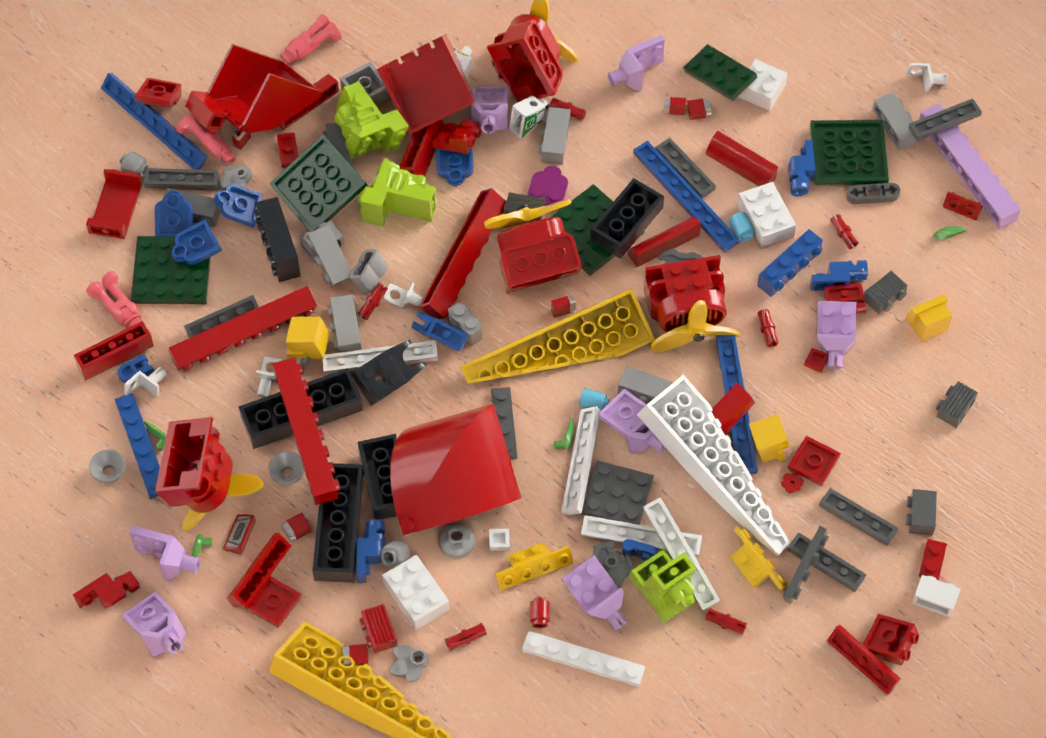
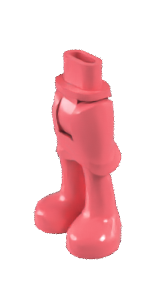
M321 14L307 31H304L301 35L290 41L288 46L285 47V51L280 54V57L287 64H290L292 61L297 62L298 59L301 60L316 50L318 45L326 39L331 38L335 42L339 41L342 38L341 33L335 24L329 21L327 16ZM319 31H321V32H320L317 36H315L312 40L310 39V38H311L312 36H314L316 33H318Z
M194 115L186 116L178 124L176 130L179 134L183 135L189 131L192 132L213 156L218 157L220 161L224 160L229 164L236 160L231 148L220 138L219 133L210 134L208 129Z
M110 271L103 276L102 285L100 282L95 281L87 287L86 293L91 298L101 301L117 322L125 328H129L142 321L136 304L131 302L117 286L118 275L115 271ZM104 288L117 300L116 303L106 294Z

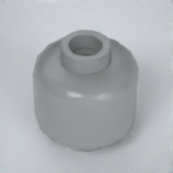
M136 152L124 154L119 162L122 172H134L140 174V178L145 174V168H148L146 159Z
M395 540L381 549V560L390 569L397 567L410 558L408 546L399 540Z

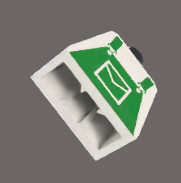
M531 96L513 105L509 129L520 139H523L543 122L544 111L549 109L548 102L544 99L539 101L534 96Z

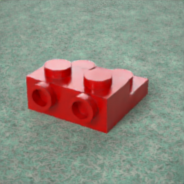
M147 77L135 94V101L159 105L160 107H171V105H176L182 96V84Z
M462 120L459 125L445 123L432 141L433 148L467 154L470 148H473L477 138H480L482 130L478 122H472L471 120Z
M878 614L863 645L873 654L882 656L884 661L902 666L904 661L910 659V648L912 644L916 645L918 643L919 633L914 623Z

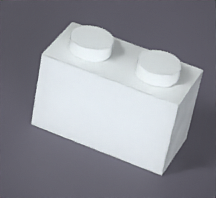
M922 575L912 604L951 617L961 589L957 588L954 584L938 581L935 577Z

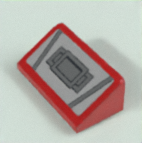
M237 514L223 550L239 555L243 554L256 522L255 515Z

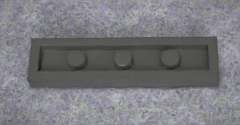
M972 98L909 123L908 128L915 139L919 141L980 117L982 111Z
M671 138L656 146V150L701 198L716 190V185Z
M145 168L143 184L144 188L218 189L219 170Z
M251 295L184 325L188 337L191 338L252 311L259 306L254 295Z
M510 387L491 389L492 404L494 403L510 459H517Z
M829 488L819 503V506L886 546L889 545L898 531L896 526Z
M819 526L783 595L785 601L792 603L794 599L797 600L800 596L802 582H807L811 571H809L811 565H815L819 559L820 554L818 551L820 547H825L829 539L826 528Z
M798 532L788 546L787 551L803 559L812 540ZM821 546L818 551L820 554L819 559L815 565L812 564L811 566L851 591L856 592L867 574Z

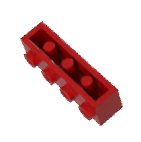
M143 321L74 354V359L86 381L154 347L150 332Z

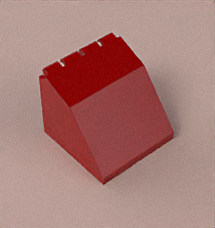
M446 34L432 40L434 48L431 47L430 43H427L416 49L419 54L418 56L415 55L414 51H411L400 57L403 62L402 64L399 63L398 59H395L377 69L396 109L408 124L407 130L410 135L475 103L463 68Z
M231 44L207 91V94L227 114L226 120L239 131L247 133L275 129L319 100L323 93L284 61L235 44Z

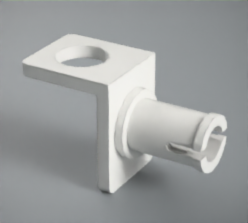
M910 63L905 72L906 76H922L925 93H929L933 84L946 85L948 81L947 74L932 73L930 64ZM913 68H921L917 72L911 71Z
M413 282L407 291L390 283L383 299L400 308H403L405 303L408 302L419 307L423 296L413 292L412 289L415 285ZM393 290L399 292L400 298L396 300L391 298L390 292Z
M264 357L261 371L256 370V374L261 378L257 395L262 397L269 396L271 383L277 380L274 372H268L266 366L270 362L282 361L281 359Z
M158 367L149 376L139 371L124 384L125 395L131 394L141 386L155 397H158V383L167 376L164 369L161 370V367Z

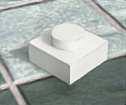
M489 529L490 551L510 550L509 529Z

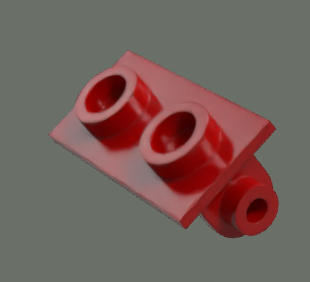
M947 192L942 207L977 221L983 205L980 202L977 203L959 196L955 192Z

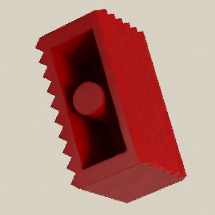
M385 604L361 611L362 618L359 619L362 630L367 631L368 636H365L368 648L372 647L374 653L398 646Z

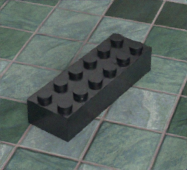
M348 368L307 382L309 391H306L307 397H312L314 407L311 409L313 413H317L319 424H316L317 427L363 410L362 399ZM280 392L238 406L241 420L253 449L293 435Z
M333 463L335 474H332L334 480L338 479L340 491H337L338 499L319 504L312 572L314 581L354 583L364 481L363 465Z

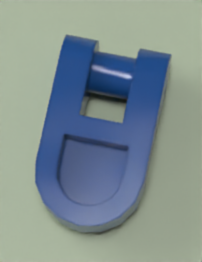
M141 355L120 366L118 376L121 382L126 383L139 371L149 376L155 370L152 365L148 364L147 357Z
M626 539L623 542L622 555L624 557L630 554L631 556L640 557L643 561H647L658 553L656 547L631 539Z

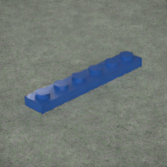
M131 393L116 398L115 402L149 498L158 497L159 495L155 492L160 466L134 394Z

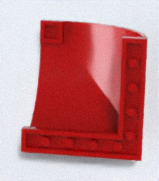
M494 403L407 428L399 435L395 442L391 457V489L403 535L470 517L522 498Z

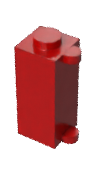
M190 92L185 107L208 129L210 134H214L216 130H221L227 114L206 92Z

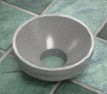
M102 450L96 453L90 460L89 470L97 482L111 484L123 476L125 461L123 456L115 450ZM108 467L115 469L114 473L110 476L103 473Z
M283 451L273 456L270 460L269 473L276 483L292 485L302 478L304 467L297 453ZM285 469H291L293 474L290 477H284L282 472Z
M455 523L443 529L439 537V546L441 551L450 558H464L474 549L475 537L468 526ZM454 532H460L463 537L461 540L455 541L451 538V535Z

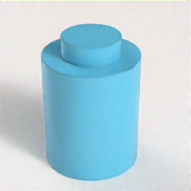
M739 212L730 217L729 224L735 235L739 238V241L746 242L751 240L755 231L746 214Z
M584 388L579 407L590 408L597 406L602 410L609 404L607 394Z

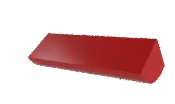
M327 74L315 82L313 85L323 92L320 99L279 125V127L285 130L339 92L338 81Z
M442 119L412 134L399 169L406 170L413 175H424L425 177L436 151V148H433L432 141L445 125Z
M716 131L707 147V156L757 186H762L776 180L777 165L720 131Z
M690 217L630 248L627 251V255L635 266L639 267L657 258L664 251L674 249L700 236L701 223L697 218Z
M736 382L711 411L714 418H718L722 426L720 428L724 435L732 429L755 402L750 394Z
M280 533L272 535L227 596L229 603L233 607H248L291 548V544Z

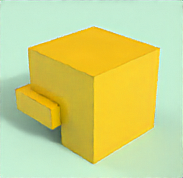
M945 294L915 306L908 311L906 319L921 342L948 330L952 313L946 306L948 298Z
M321 317L291 318L286 339L288 346L286 355L288 358H307L308 355L309 359H324L330 333Z
M779 414L750 423L749 426L762 462L765 463L778 458L779 463L786 461L783 449L790 447Z

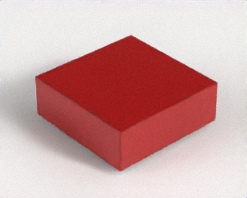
M811 348L804 366L822 373L828 361V354Z

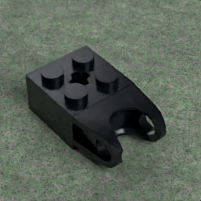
M410 340L387 349L351 373L352 378L371 406L406 384L426 366L425 362L414 366L405 363L403 352L412 344ZM380 375L382 379L377 381L375 377Z

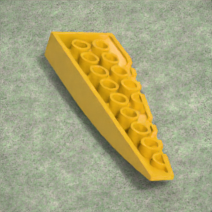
M627 289L460 366V369L467 384L619 357L653 342L655 338L633 289Z
M305 621L273 656L269 669L271 674L333 709L394 738H454L442 727L437 728L429 716L426 715L424 717L418 712L416 705L403 699L404 695L384 678L373 674L372 668L367 664L354 665V660L351 657L343 656L344 645L339 640ZM345 659L350 660V661H351V665H350V666H344V661H343V660H345Z

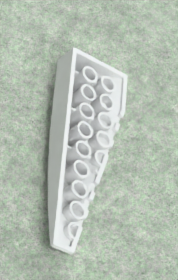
M682 375L649 402L637 416L723 509L765 547L778 556L790 545L789 540L779 523L774 521L771 516L772 511L769 506L764 504L761 498L762 494L753 485V478L739 454L732 449L731 441L721 430L720 427L722 425L718 418H714L710 404L688 379Z

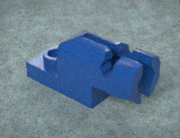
M805 140L804 147H801V155L792 156L788 164L790 189L793 196L807 194L809 180H814L815 162L812 140Z
M851 260L829 262L828 274L818 273L812 275L810 282L811 291H824V287L850 284V280H867V260H857L856 265Z
M422 312L417 314V317L424 321L425 324L421 325L413 321L412 329L459 353L461 352L469 337L468 334Z
M373 519L367 521L364 538H357L358 583H366V575H370V564L382 563L381 549L385 546V522L383 520Z

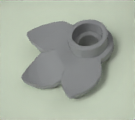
M235 165L223 169L224 176L218 182V188L227 189L231 184H237L246 188V183L252 178L250 168L247 166L237 167Z
M409 645L397 646L392 651L398 660L392 665L390 672L396 676L406 675L408 682L416 681L421 676L422 669L429 662L428 654L421 649L414 650ZM416 658H421L422 661H421V662H416L415 659H416Z

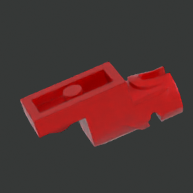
M131 571L115 577L114 581L108 573H105L72 595L79 608L90 605L94 599L98 598L106 609L123 598L125 599L127 597L125 591L133 594L141 587Z

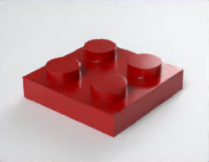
M806 435L788 464L787 469L823 486L839 460L841 453Z
M270 576L245 609L279 629L302 596L301 593Z

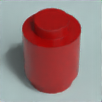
M535 597L534 600L530 601V622L534 628H546L550 622V602L544 597Z

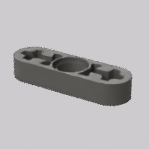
M896 183L854 185L848 188L846 198L851 204L892 202L899 198L900 187ZM874 190L878 195L873 197L868 192Z

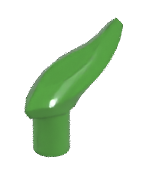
M945 227L936 231L933 237L944 240L958 233L966 232V228Z
M573 418L568 423L564 439L554 441L555 449H568L571 445L574 432Z
M144 421V424L153 432L154 436L160 439L156 448L162 451L165 445L166 434L153 424Z
M198 534L191 557H198L202 545L212 546V538L202 537V534Z

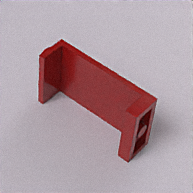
M104 169L105 183L94 216L87 219L88 232L94 235L125 239L142 187L140 174L121 172L115 169Z

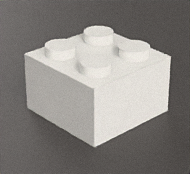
M755 59L749 69L754 71L758 78L738 97L770 111L786 86L787 73Z

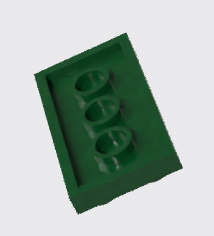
M709 44L701 49L683 67L687 74L731 101H734L758 78L754 71Z

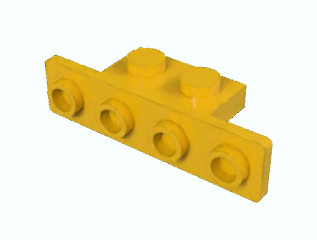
M736 526L734 530L744 542V545L730 557L752 587L757 588L770 576L780 590L786 591L788 588L786 585L787 580L783 575L775 571V564L769 558H765L762 554L764 552L762 547L752 541V534L746 528Z
M544 542L535 544L530 548L507 556L511 568L497 572L495 576L500 591L573 564L571 549L569 546H565L550 552Z

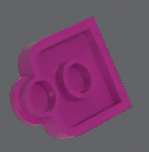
M548 166L544 171H538L533 175L527 195L545 198V206L563 201L568 190V179L561 175V170L557 166Z

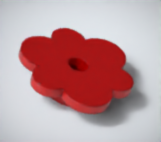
M797 473L784 474L783 481L781 482V486L785 488L787 493L799 492L804 484V480L798 477Z

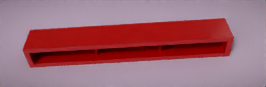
M490 188L481 191L418 307L425 314L439 320L445 319L448 316V309L457 300L460 289L465 285L468 274L473 270V265L476 259L480 257L481 250L488 242L489 235L493 230L486 229L484 221L502 215L507 201L494 189Z
M305 286L169 347L168 351L177 370L187 371L193 368V364L198 361L202 364L211 359L210 356L216 353L220 356L228 352V348L232 346L238 348L246 344L245 340L252 338L256 340L262 337V333L267 330L270 332L276 331L280 328L279 325L285 322L289 325L292 317H299L301 315L307 317L315 313L314 309H316L317 304L309 287Z
M295 357L272 363L314 503L318 505L338 499L337 491H340L338 479L334 480L332 474H335L332 462L328 463L327 457H330L327 445L323 446L322 440H324L322 429H318L316 425L319 424L317 413H313L311 409L314 407L312 397H307L306 391H309L306 379L302 380L301 375L304 374L301 363L297 364Z

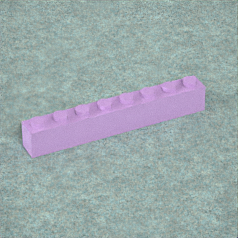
M940 103L921 111L919 119L942 111L945 108ZM958 125L929 136L977 201L983 205V209L998 229L1018 220L1020 213L1019 205L1012 200L1008 190L1003 188L998 177L993 175L988 164L981 159L977 149L972 147L967 136L963 135L959 130Z

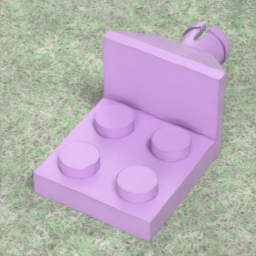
M659 35L628 48L619 63V69L608 73L607 76L610 84L614 87L619 83L625 82L628 87L641 91L644 70L663 61L665 44L663 36Z
M473 86L472 95L475 103L471 104V121L478 122L483 133L487 134L488 130H490V134L494 133L495 130H507L509 87Z
M818 301L817 344L828 354V368L834 369V360H836V369L843 368V354H846L855 345L856 302Z
M627 390L621 391L598 413L599 419L627 438L629 452L632 454L646 451L650 447H653L660 454L667 449L637 416L647 404Z
M136 526L131 527L129 533L135 550L141 554H154L161 559L159 565L165 581H170L179 576L182 570L195 574L198 572L200 558L186 555L185 549L174 536Z
M595 555L561 578L587 615L607 619L615 631L620 629L621 625L624 626L628 622L620 612L623 590L615 585Z
M156 592L122 614L124 620L142 638L152 657L162 654L167 650L171 654H177L178 652L174 649L175 647L179 651L183 649L182 639L187 633L175 611Z

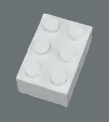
M773 182L739 193L737 206L740 212H744L755 231L753 236L760 249L794 237L796 224Z
M417 555L382 575L385 588L415 631L450 611L449 600Z

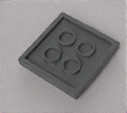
M597 460L581 515L640 525L644 513L643 507L646 505L654 475Z

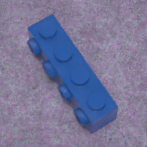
M808 229L759 274L757 286L772 297L789 280H792L802 268L804 269L813 258L822 252L823 239Z

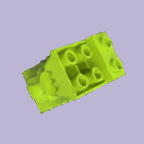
M360 82L343 88L335 107L337 113L333 120L341 127L350 158L361 157L369 151H376L380 148L384 152L397 150L401 146V142L409 127L399 111L396 109L382 115Z
M384 158L382 165L378 166L377 179L372 181L371 187L366 186L364 192L359 195L358 203L361 205L359 213L362 214V221L384 226L388 213L392 212L431 222L437 207L435 186L426 184L424 175H413L406 170L399 169L400 166Z
M663 549L633 569L628 576V579L638 593L644 595L664 624L697 602L693 594L694 587L691 584V576L695 573L696 567L685 552L671 560Z

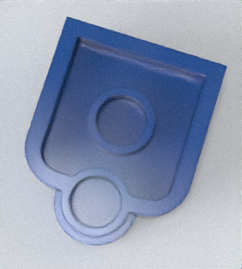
M436 148L438 176L446 179L448 184L452 186L461 185L465 178L473 174L472 148H470L467 154Z
M231 184L226 190L218 191L214 195V202L221 208V213L225 218L254 228L256 225L254 210H257L256 202L262 200L263 194L237 184Z
M168 192L165 199L155 205V236L176 237L178 233L193 226V207L190 202L183 199L180 192Z
M203 220L176 235V245L173 247L171 255L177 262L185 261L189 265H195L221 252L222 249L206 220Z

